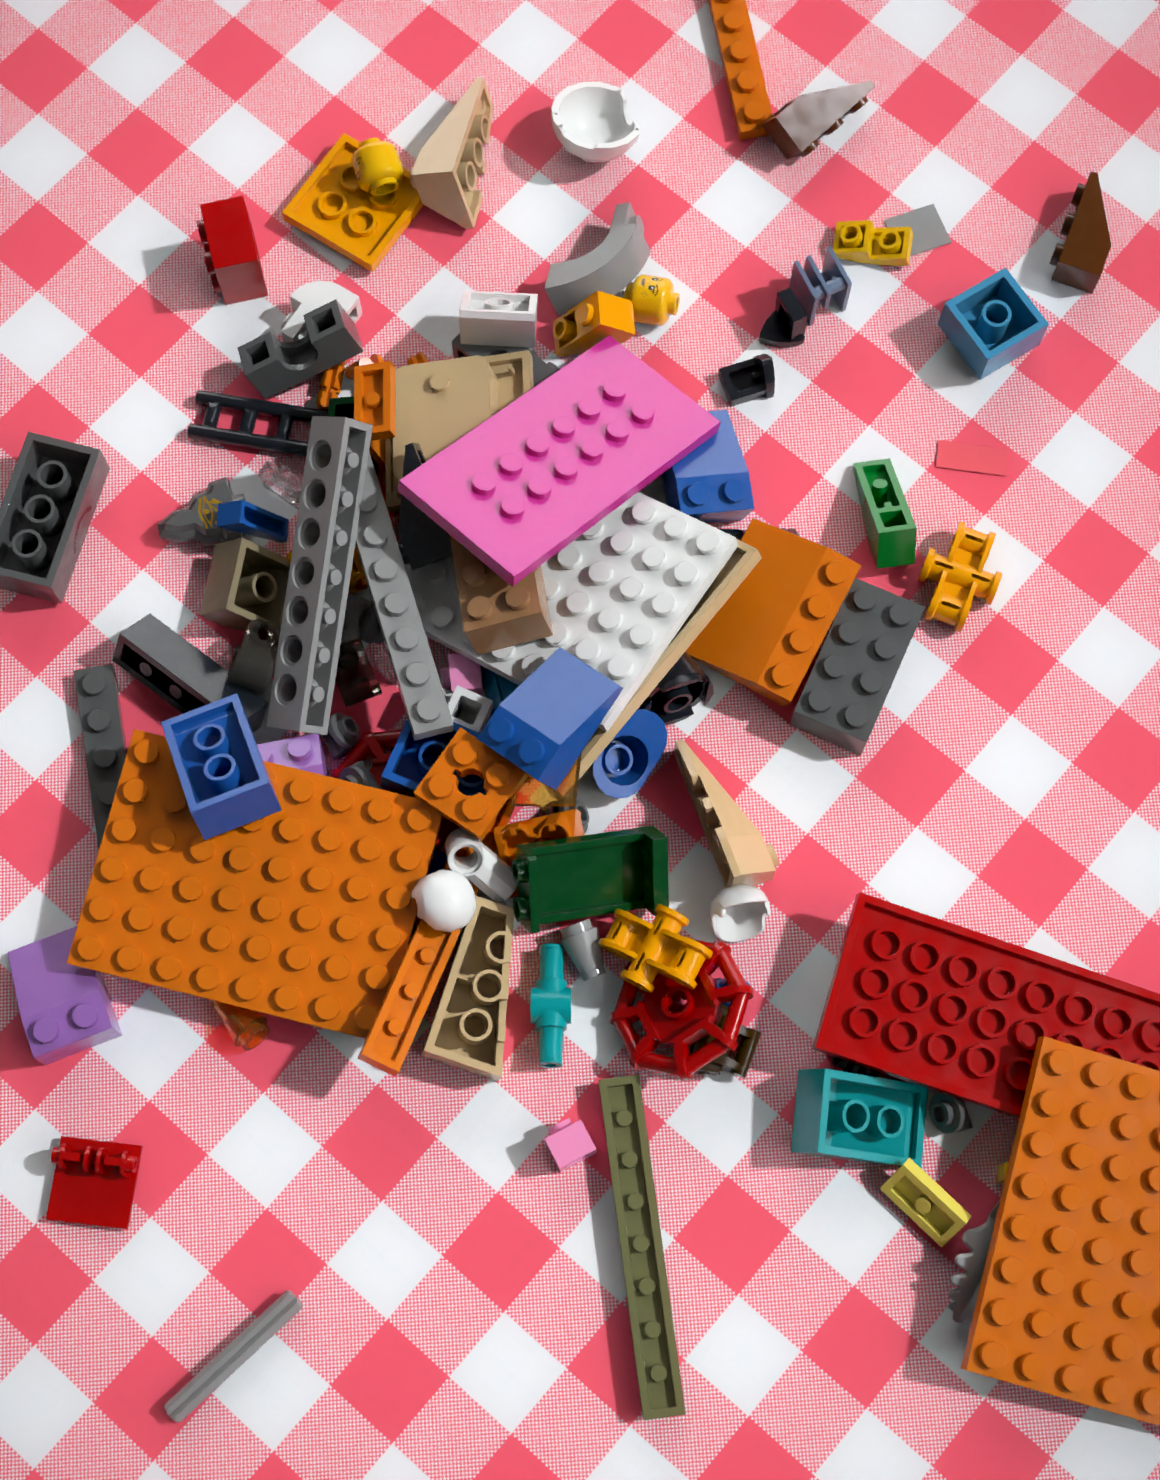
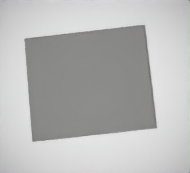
M934 204L884 220L887 227L911 226L913 232L911 256L952 243Z

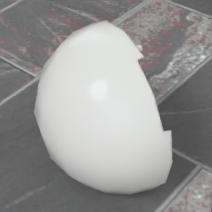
M603 82L577 83L566 87L556 95L551 107V121L556 137L566 151L586 162L604 163L622 156L637 142L641 132L637 120H633L632 124L629 121L627 99L621 87Z

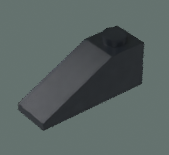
M419 443L405 445L403 477L426 462ZM401 494L398 535L401 542L398 543L404 564L410 563L411 569L415 570L453 556L450 534Z

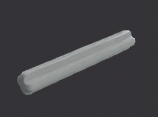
M285 1291L165 1404L164 1409L170 1418L176 1423L183 1421L302 1309L303 1304L292 1291Z

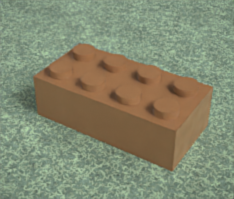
M450 535L463 629L477 655L553 635L541 566L512 587Z

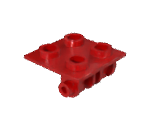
M61 1136L59 1147H54L51 1154V1163L56 1164L46 1220L129 1229L143 1146Z

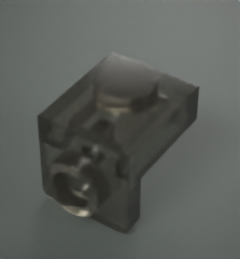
M359 638L340 645L335 682L346 707L382 694L363 643Z

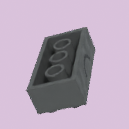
M28 432L0 507L1 589L62 604L110 470L100 449Z
M855 578L840 606L796 705L790 726L861 756L925 607Z

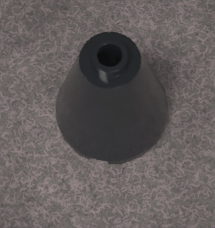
M685 651L640 705L639 709H646L656 713L665 725L677 723L693 715L692 707L701 701L703 706L709 702L714 693L713 684L710 678Z

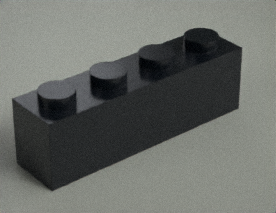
M148 614L119 634L112 661L182 714L237 693L252 732L254 733L260 729L269 702L152 614Z

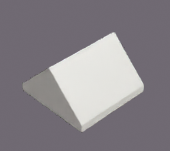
M464 290L459 308L461 344L535 348L538 294Z

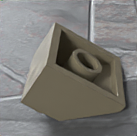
M243 537L216 544L199 616L229 629L280 637L290 564L287 559Z

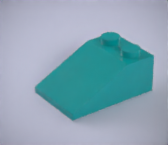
M826 1068L798 1070L791 1152L901 1166L908 1158H911L922 1168L928 1088L914 1083Z

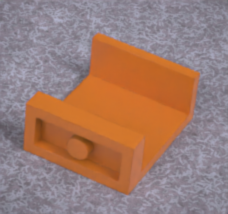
M391 361L354 366V420L373 425L369 452L370 456L384 472L385 439L396 437V368Z

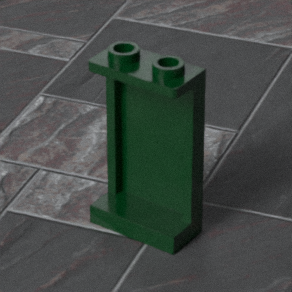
M654 826L516 845L517 859L512 860L511 869L514 882L518 884V898L513 900V911L516 921L520 922L530 934L539 933V924L614 913L617 908L625 911L646 908L651 914L656 916L655 908L657 904L669 907L668 837Z

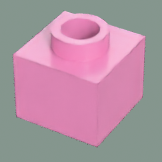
M460 653L447 654L449 667L441 668L443 688L451 691L453 694L458 685L484 696L480 665Z
M568 1118L548 1129L551 1136L544 1139L545 1145L559 1172L596 1154V1147L582 1120L572 1123L571 1119Z

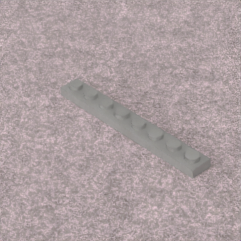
M369 452L355 545L413 738L416 741L452 732L454 724Z

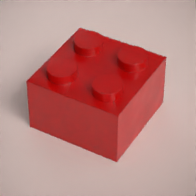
M244 195L200 204L203 219L197 220L196 223L201 242L204 246L205 264L211 277L214 292H222L225 305L268 296L256 239Z

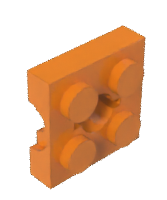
M460 727L413 793L417 799L479 841H482L494 825L496 816L510 796L516 794L528 777V774ZM455 770L462 778L468 775L481 777L484 780L483 788L486 795L480 792L473 796L462 794L458 790V778L453 774Z

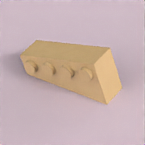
M476 896V911L473 918L464 927L421 1056L499 1081L503 1074V1051L506 1033L505 1024L509 993L514 911L511 907Z

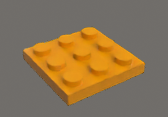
M343 133L283 210L282 215L284 221L369 271L374 272L424 204H422L417 189L412 187L410 171L404 167L403 179L398 183L399 187L394 192L384 196H373L371 192L362 190L352 166V156L360 148L361 142Z

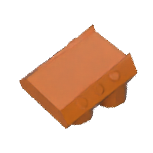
M577 809L494 827L499 857L510 867L512 860L517 859L516 845L585 835L581 821V812ZM518 885L509 898L518 897Z

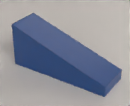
M244 500L218 504L216 527L280 543L287 542L289 519Z

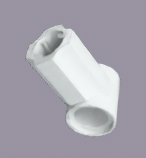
M462 828L455 829L448 835L445 849L449 868L452 871H457L465 876L496 903L506 900L515 891L518 884L514 882L511 867L487 846ZM462 847L474 849L473 853L466 857L455 855L456 851Z

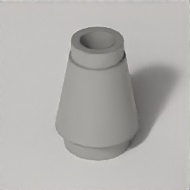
M590 919L560 930L563 937L560 943L578 972L582 975L584 981L606 973L601 947L598 945L597 927L593 928Z

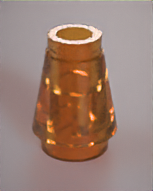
M214 1001L212 1008L216 1011L235 1046H241L245 1051H249L266 1039L270 1028L266 1025L267 1019L259 1012Z

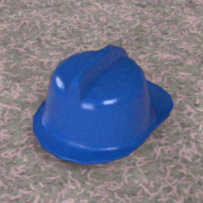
M637 709L593 762L592 776L597 787L605 795L617 799L628 798L635 794L643 786L661 758L667 745V730L663 720L656 713L646 709Z

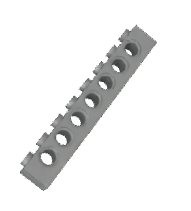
M312 416L267 727L313 734L318 733L320 735H327L373 429L371 424L347 417Z

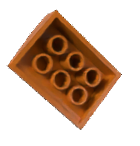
M752 518L741 541L756 548L762 559L692 642L686 652L692 659L784 707L792 701L862 565L824 545Z

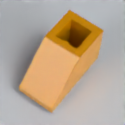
M598 290L553 321L555 354L559 356L582 354L609 335L620 344L635 335L632 302Z

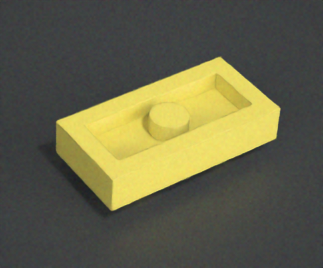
M908 1158L880 1188L886 1196L941 1247L965 1226L972 1217L911 1158Z

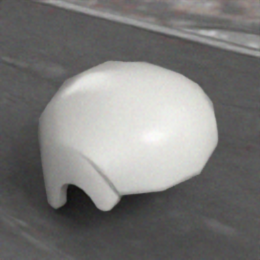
M439 870L419 880L411 894V897L415 898L417 902V916L420 919H424L434 930L452 932L463 928L470 922L476 911V898L472 885L466 877L457 871Z
M737 884L721 890L711 902L709 908L714 935L721 941L733 943L749 940L761 934L766 928V914L767 916L771 915L769 901L765 893L756 886Z

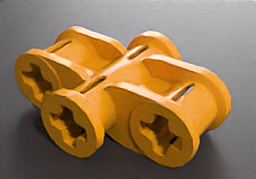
M960 521L947 557L936 554L935 549L929 548L918 580L924 582L926 579H929L938 584L929 603L924 620L931 621L935 619L955 627V631L961 632L968 616L973 596L984 599L985 604H992L1003 573L997 571L992 574L984 571L983 567L989 556L996 533L990 532L985 534L967 528L965 522Z
M657 904L655 908L657 915L652 924L625 910L617 908L614 912L615 921L607 936L601 938L598 945L614 956L631 962L628 970H623L620 977L648 993H652L655 988L652 983L657 974L694 990L697 985L695 978L705 959H710L713 952L703 944L686 936L679 935L681 928L687 927L689 919L662 904Z

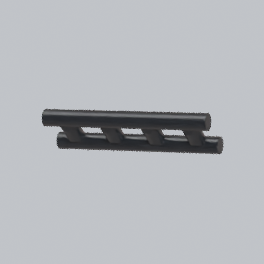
M198 390L196 405L206 406L202 425L189 424L187 436L190 439L306 457L308 442L290 439L293 421L311 423L312 416H328V410ZM221 409L243 412L238 431L217 428ZM257 414L279 418L275 437L253 433Z

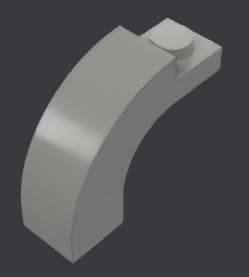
M630 202L616 205L610 231L598 247L579 258L550 265L544 289L558 316H562L597 290L616 295L644 267L650 254V248L644 238L643 221L639 215H635Z

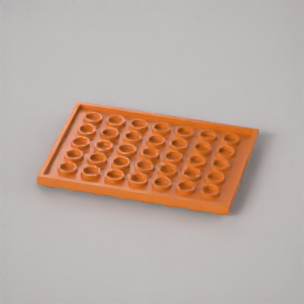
M134 729L67 964L366 1039L412 938L418 907L416 899L412 898L411 894L419 880L429 873L443 816L415 797L264 761L282 810L204 840L190 813L166 737Z
M1045 1036L1038 1037L961 1369L1160 1426V1071Z

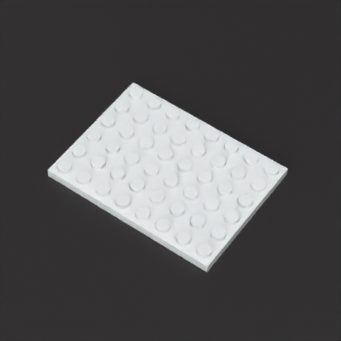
M637 492L541 565L553 635L477 655L464 633L453 556L415 570L411 569L410 563L404 564L425 634L434 641L460 653L464 657L517 685L525 681L561 647L623 687V690L598 727L608 732L739 545L736 537ZM367 586L360 597L365 604L371 606L372 598Z

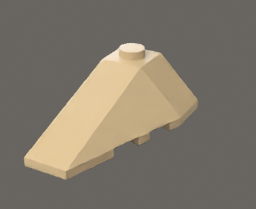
M484 77L476 78L421 148L416 163L410 171L412 187L417 189L422 204L466 229H474L482 203L483 193L481 190H477L478 175H485L486 163L483 161L484 152L482 144L489 143L493 114V103Z
M683 739L675 741L673 753L725 888L737 884L756 886L773 880L776 872L775 867L779 866L778 857L771 843L765 844L759 830Z

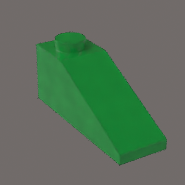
M890 458L853 463L868 544L877 569L915 564L917 528Z

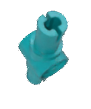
M549 943L540 945L539 979L535 981V987H531L530 1022L535 1024V1030L539 1032L538 1052L539 1067L541 1068L562 1067L563 1032L567 1030V1024H571V988L567 987V981L564 980L563 946L561 944Z

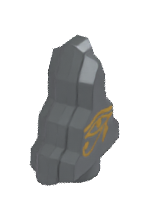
M227 477L208 483L206 491L192 496L188 507L171 512L157 524L160 538L179 543L198 540L205 546L244 538L243 533L216 527L218 504L237 500L246 501L244 494L233 496Z

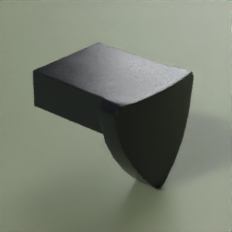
M790 287L777 293L775 311L768 317L760 332L759 342L761 344L774 347H791L804 343L807 315Z
M760 354L752 359L719 368L718 377L730 407L762 397L766 399L774 397V365L769 355Z

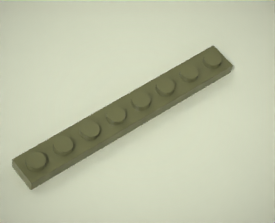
M638 1074L600 1079L598 1081L643 1420L686 1415L640 1077Z

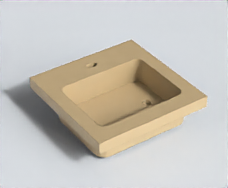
M529 350L483 357L478 355L405 365L396 369V437L385 439L386 507L390 513L400 512L401 493L398 492L399 480L403 478L405 445L419 443L425 460L428 461L534 388L533 357Z

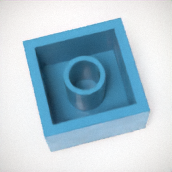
M1006 267L945 302L938 321L939 327L979 380L1039 346L1049 325Z

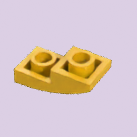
M872 220L837 221L833 251L837 258L857 263L909 266L913 232L911 226L875 228Z

